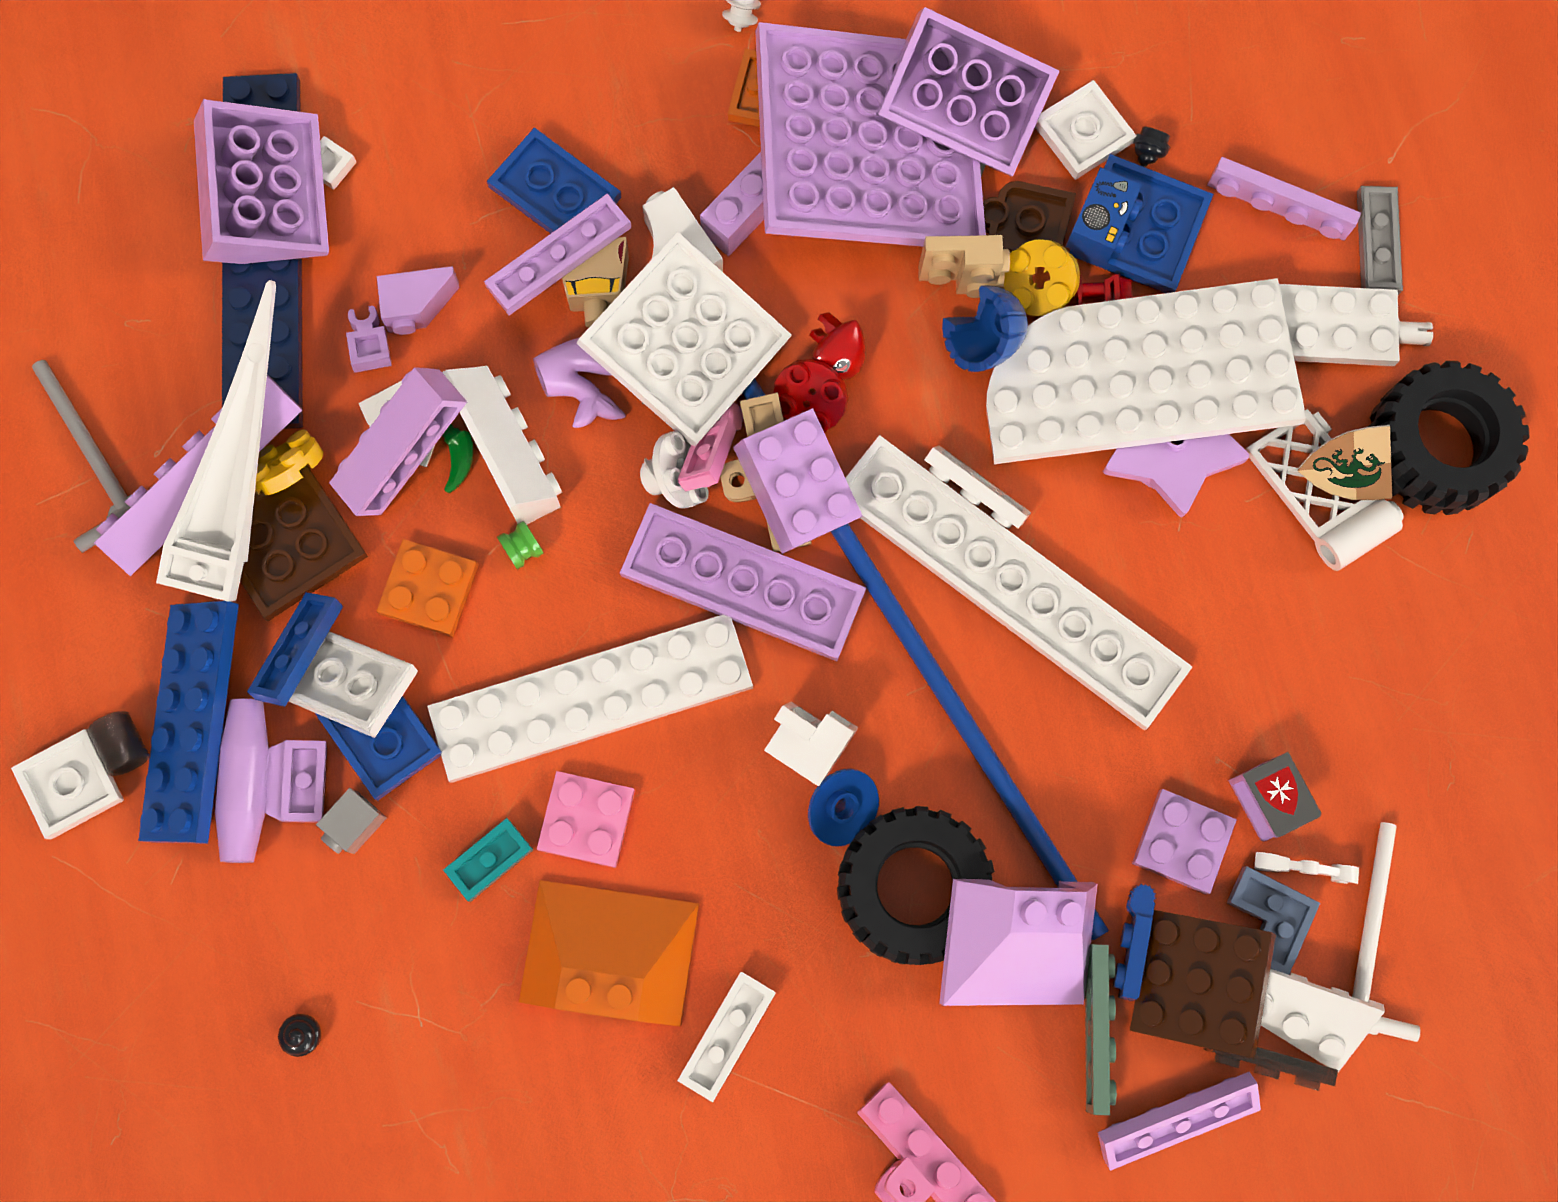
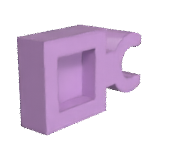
M373 305L369 306L370 315L365 320H358L354 309L348 311V319L354 332L346 333L354 373L392 366L387 334L384 326L378 327L379 317Z

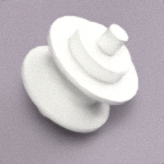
M726 0L731 4V9L724 10L722 16L731 25L735 26V31L741 32L742 28L757 24L758 18L752 14V10L761 7L759 0Z

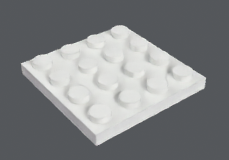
M677 231L586 330L576 344L674 431L681 433L684 440L690 445L696 446L792 334Z

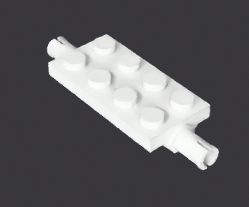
M1279 284L1295 361L1395 366L1400 361L1399 344L1430 346L1432 342L1433 332H1427V330L1433 329L1431 322H1405L1399 320L1398 290Z

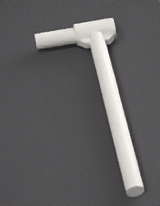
M1381 822L1352 995V997L1366 1002L1369 1001L1397 828V825ZM1381 1017L1368 1034L1377 1035L1381 1033L1417 1042L1420 1037V1026Z

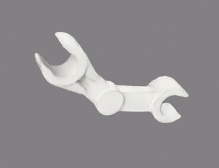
M1256 852L1255 870L1266 872H1289V870H1295L1303 874L1330 876L1332 882L1358 884L1359 868L1355 866L1332 864V867L1320 865L1316 861H1292L1290 858L1265 852Z

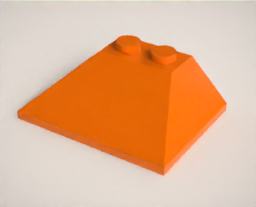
M540 880L519 1003L611 1018L680 1026L699 903Z

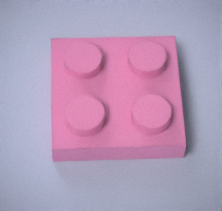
M556 771L537 850L616 868L635 790L625 786Z

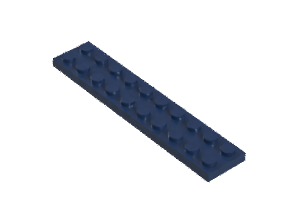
M297 73L223 77V102L301 112L300 79ZM302 258L248 264L222 262V407L242 357L265 285L269 280H272L276 283L267 375L302 408V411L284 429L303 428Z

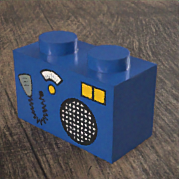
M1100 167L1065 247L1105 264L1108 263L1113 252L1120 254L1129 235L1128 232L1123 231L1126 221H1135L1143 203L1142 200L1137 199L1142 184Z

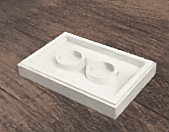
M329 631L288 702L375 738L418 670L411 663Z

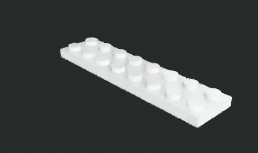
M720 615L431 704L427 707L438 746L442 751L441 756L448 781L453 783L753 689V683L732 618Z

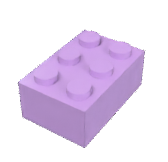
M813 408L746 437L733 447L782 554L863 517Z

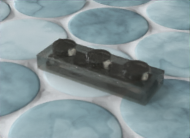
M1257 1047L1255 1059L1203 1048L1205 1051L1216 1053L1214 1062L1239 1068L1240 1061L1255 1065L1254 1073L1279 1080L1280 1072L1295 1076V1085L1319 1091L1321 1083L1335 1086L1337 1079V1069Z

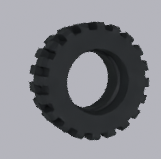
M1445 361L1441 366L1439 363L1433 362L1407 374L1380 399L1381 402L1373 409L1369 417L1372 423L1368 427L1390 425L1392 497L1396 494L1401 495L1404 498L1402 504L1412 509L1422 505L1424 513L1435 515L1443 510V513L1446 515L1458 514L1464 509L1470 510L1503 490L1507 487V483L1516 478L1521 471L1520 463L1526 460L1529 450L1528 446L1523 445L1530 438L1529 427L1522 424V419L1526 417L1522 405L1516 406L1514 403L1515 393L1510 387L1504 389L1498 384L1501 380L1499 377L1491 372L1488 375L1480 373L1482 369L1480 366L1471 363L1461 368L1459 361ZM1421 411H1441L1453 416L1463 424L1473 444V458L1470 467L1459 468L1449 466L1440 462L1428 452L1419 434L1418 422Z
M916 806L912 809H905L904 807L894 809L890 813L883 816L880 815L870 821L867 826L860 830L845 851L839 867L837 896L842 908L841 913L845 923H848L856 939L877 956L884 957L894 963L909 965L933 964L944 961L950 904L938 919L924 925H909L900 922L892 917L883 907L878 895L877 881L883 864L892 854L906 848L926 849L935 853L945 862L950 870L952 879H984L992 881V873L995 870L992 860L988 861L984 850L987 848L980 838L976 840L969 832L972 828L963 821L959 823L952 819V814L942 810L938 812L928 810V807Z

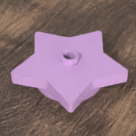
M1225 434L1175 441L1178 445H1174L1171 442L1117 448L1105 466L1103 473L1109 476L1141 481L1143 484L1155 489L1178 516L1184 517L1206 477L1243 464L1250 455L1233 437Z

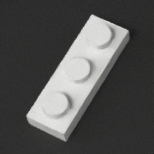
M940 445L933 447L924 459L932 465L929 471L945 483H948L950 479L962 487L960 494L977 506L981 502L993 510L991 516L1006 528H1010L1012 525L1016 528L1021 527L1031 514L1029 510Z
M740 972L677 1081L713 1102L776 992L745 973Z

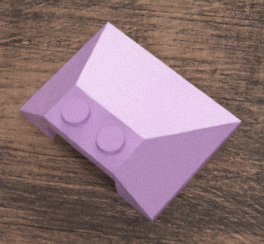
M953 879L939 1004L943 1006L1084 1004L1090 956L1089 948L1092 938L1098 884L1094 882L1059 881L1058 888L1006 887L991 880Z

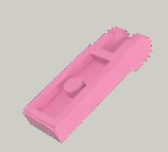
M733 403L696 446H690L678 477V483L685 492L701 487H710L718 483L735 433L741 430L744 418L738 403Z

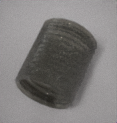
M127 711L107 714L94 721L87 729V733H89L88 735L99 754L98 756L104 768H106L107 774L110 776L130 772L143 765L150 757Z

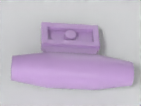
M231 699L222 732L215 798V821L220 862H254L265 814L281 822H319L324 816L327 742L285 740L269 748L264 703L255 699Z

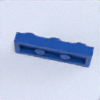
M305 593L247 691L255 700L286 707L342 610V604L334 597Z

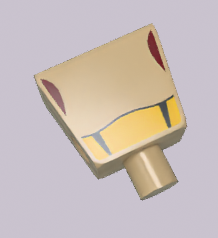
M618 237L562 277L570 310L574 312L584 311L585 326L588 328L625 289L629 261L626 237Z

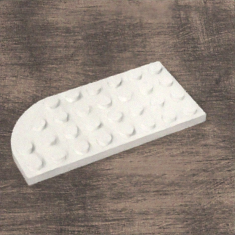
M1278 278L1068 306L1050 312L1028 325L1026 337L1020 348L1009 359L994 367L989 381L986 413L994 464L1304 424L1307 418Z

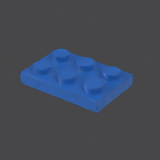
M535 127L487 180L488 187L550 234L604 195L608 194L616 204L622 198L620 190Z
M403 695L375 738L315 713L370 794L377 801L442 754L439 746Z

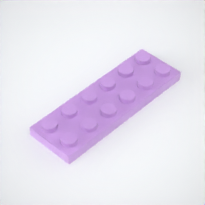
M652 503L647 508L620 571L621 577L717 615L732 618L735 622L836 662L866 591V587Z

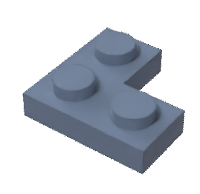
M1248 866L1242 867L1227 900V904L1263 921L1259 930L1276 934L1270 969L1289 975L1320 903Z

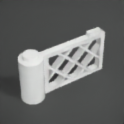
M1307 409L1305 410L1307 419L1304 424L1313 434L1312 445L1291 441L1293 429L1299 426L1294 425L1275 429L1248 446L1246 451L1249 453V458L1315 541L1316 550L1321 559L1332 570L1339 571L1402 530L1404 516L1402 510L1395 502L1385 499L1360 500L1353 504L1339 501V496L1336 495L1332 496V500L1311 496L1313 484L1308 480L1305 494L1294 493L1285 485L1286 474L1304 477L1297 471L1298 468L1288 466L1290 450L1312 453L1319 447V443L1323 445L1329 439H1332L1328 435L1332 428L1320 413L1316 412L1312 415ZM1286 434L1285 440L1279 439ZM1266 446L1284 448L1282 465L1267 462L1259 451ZM1310 504L1331 508L1329 521L1318 527L1309 516ZM1337 509L1345 510L1337 515Z

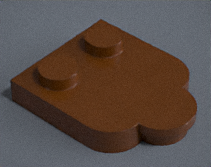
M1021 181L1010 182L1000 190L998 197L988 198L983 201L986 233L989 235H1002L1003 249H1009L1010 253L1018 249L1022 244L1032 240H1052L1063 246L1076 193Z

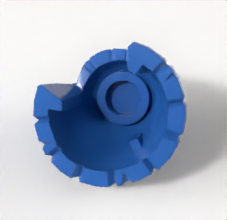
M989 285L980 286V302L975 317L943 318L942 330L943 337L946 338L944 341L946 349L951 352L950 357L955 359L954 362L960 368L968 369L971 372L986 371L1009 359L1022 345L1028 328L1026 312L1021 302L1011 292L1003 288Z

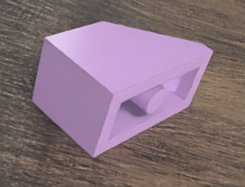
M453 266L377 276L381 320L388 332H394L399 335L411 334L416 329L426 328L459 289V281Z

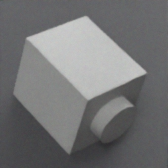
M349 788L316 825L324 832L321 840L333 851L339 854L344 850L355 854L387 817L358 791Z

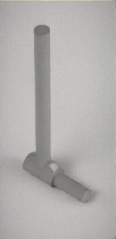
M40 360L32 365L33 371L114 504L110 507L106 519L112 513L120 518L130 508L125 503L130 496L126 495L47 361ZM101 524L73 540L82 553L95 546L94 542L101 536L96 529Z

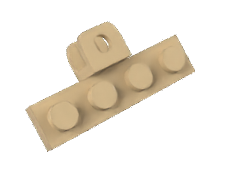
M778 392L740 401L748 437L784 421ZM739 459L724 464L720 478L725 497L732 502H745L757 499ZM736 476H743L745 478L744 484L741 487L732 486V481ZM767 522L773 551L780 552L781 550ZM809 541V542H807V543H805V544H803V545H800V546H798V547L811 545L812 543H811V541Z

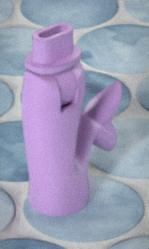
M579 338L552 347L533 358L537 376L547 397L570 396L579 400L580 404L572 425L574 428H581L590 424L597 416L609 420L626 417V414L608 396L602 394L591 381L578 374V372L583 371L612 376L576 344Z

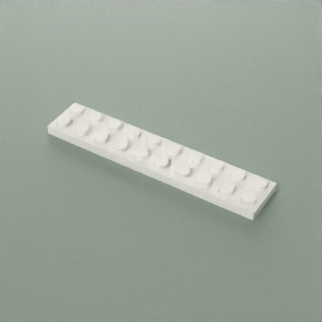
M880 435L846 476L845 479L863 516L860 519L1141 729H1148L1193 666Z

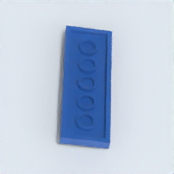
M216 601L170 605L138 841L208 844L239 607L237 603Z

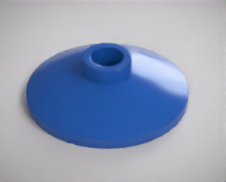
M842 769L827 776L820 786H817L809 802L808 822L813 834L827 845L844 846L850 844L860 830L876 818L879 807V794L874 781L868 775L856 769Z

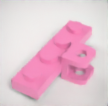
M890 1082L884 1084L857 1111L858 1115L898 1159L876 1183L875 1194L882 1202H925L930 1196L936 1202H996ZM900 1186L903 1188V1195L900 1192Z

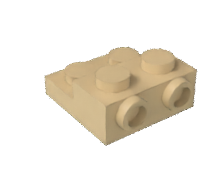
M1002 235L925 236L918 265L919 281H928L931 284L941 285L951 280H956V294H966L971 298H980V286H1004V272H1009L1010 269L1009 249H1003Z

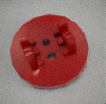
M814 359L797 360L785 367L775 380L773 393L778 392L784 421L813 408L824 433H826L827 430L836 426L846 412L848 403L846 384L839 373L825 362Z

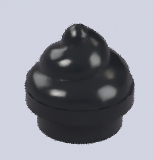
M1142 127L1140 134H1136L1137 136L1133 141L1138 162L1143 167L1155 163L1158 158L1165 157L1170 149L1168 145L1170 136L1150 127Z
M297 1014L287 1018L282 1023L278 1032V1041L282 1050L296 1057L305 1056L313 1052L321 1039V1029L318 1022L306 1014Z

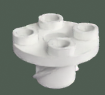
M672 431L658 438L653 449L652 459H644L640 469V479L648 493L652 495L663 494L672 505L684 509L707 501L709 491L707 487H701L685 492L678 483L679 474L691 445L684 440L681 433Z

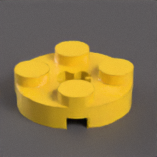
M1032 240L1022 244L1018 249L1010 253L1009 272H1004V289L1011 292L1021 302L1026 314L1032 316H1044L1064 308L1070 302L1072 296H1075L1080 283V270L1077 260L1066 248L1052 240ZM1038 267H1044L1043 273L1049 272L1050 281L1044 282L1043 289L1037 288V283L1032 281V275L1037 273Z
M303 429L295 432L287 439L286 443L277 448L273 445H268L259 452L255 486L257 494L262 490L265 495H271L288 488L303 478L299 470L308 463L313 469L323 457V450L307 430Z

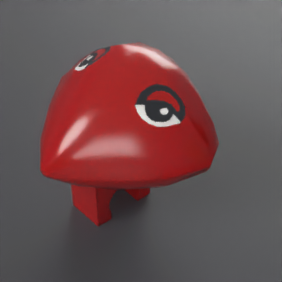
M830 312L820 314L817 320L824 324L825 332L822 328L811 330L809 334L818 343L813 349L812 359L828 364L839 373L842 380L851 379L861 370L865 359V339L862 328L857 320L847 321L842 324Z

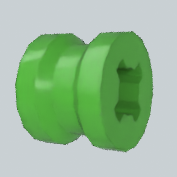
M524 521L518 523L516 529L510 534L502 533L497 536V539L517 570L524 566L525 560L528 558H538L544 554Z

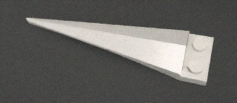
M269 280L265 285L254 322L222 411L194 479L164 542L156 583L228 602L236 601L243 564L248 562L276 293L275 281Z

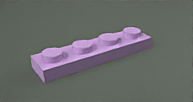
M1221 157L1207 186L1216 189L1221 195L1237 197L1251 203L1258 210L1274 212L1284 216L1287 221L1293 224H1304L1320 231L1322 235L1331 239H1341L1344 241L1356 227L1361 212L1224 157Z
M606 194L485 280L486 288L506 313L511 315L631 229V222L612 198Z
M1247 1072L1237 1077L1227 1078L1221 1083L1202 1091L1190 1093L1184 1098L1162 1107L1152 1108L1146 1113L1122 1123L1112 1124L1107 1129L1098 1132L1103 1159L1111 1171L1260 1111L1258 1084L1251 1073Z

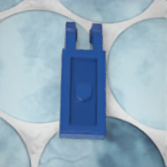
M1146 884L1135 886L1136 888L1129 892L1130 895L1128 896L1129 900H1127L1126 909L1132 917L1131 924L1124 923L1120 947L1127 948L1124 964L1117 963L1113 980V987L1119 988L1118 998L1129 1001L1137 1000L1140 995L1155 907L1156 893L1153 892L1154 889H1151Z

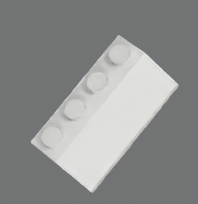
M488 366L443 371L442 373L467 401L459 413L517 524L524 521L527 525L561 508L557 495L563 492L554 474L551 472L545 475L539 463L544 461L545 458L535 439L528 442L522 430L528 428L519 408L516 407L511 410L505 400L511 394L502 376L493 377Z

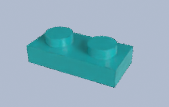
M506 818L443 871L465 899L471 902L530 854L533 848L512 822Z

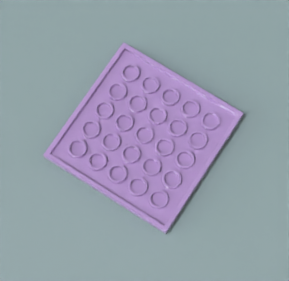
M758 23L755 34L765 234L923 247L925 236L986 235L980 162L878 116L906 39Z

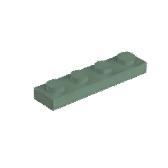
M1091 944L1085 991L1086 1112L1093 1115H1110V1105L1115 1106L1117 1098L1115 1080H1110V1063H1115L1116 1042L1114 1037L1109 1036V1020L1114 1021L1116 1015L1115 997L1109 995V979H1114L1115 957L1114 954H1109V945Z

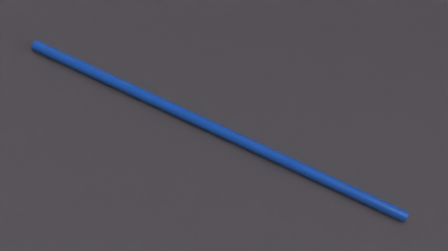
M755 378L742 392L746 400L765 395ZM849 524L831 531L1057 887L1059 886V881L1078 882ZM1096 909L1094 912L1092 941L1109 931Z

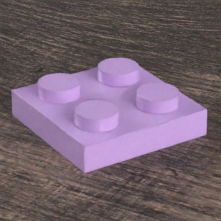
M1161 789L1157 793L1132 864L1203 894H1210L1237 819Z

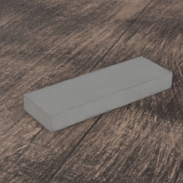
M1360 186L1357 190L1358 212H1361L1358 220L1361 288L1398 290L1399 295L1403 291L1398 187Z

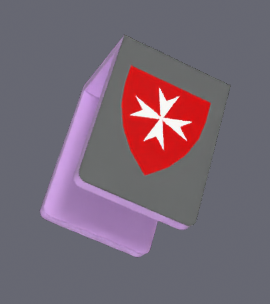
M1289 752L1272 758L1228 780L1261 841H1267L1273 837H1281L1321 816V811Z

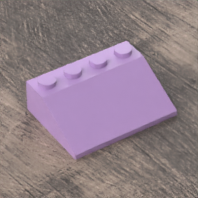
M924 7L917 13L906 38L878 116L1012 177L1059 70Z
M203 99L194 119L203 261L248 264L327 256L329 254L318 114Z

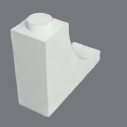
M673 187L666 192L659 191L649 197L646 204L642 205L644 222L654 242L652 259L678 231L723 272L722 256L677 190Z

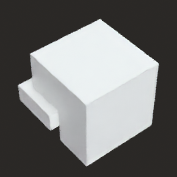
M789 702L781 707L774 718L781 725L764 751L819 787L834 767L858 730V727L834 711L826 714L821 721L795 703Z

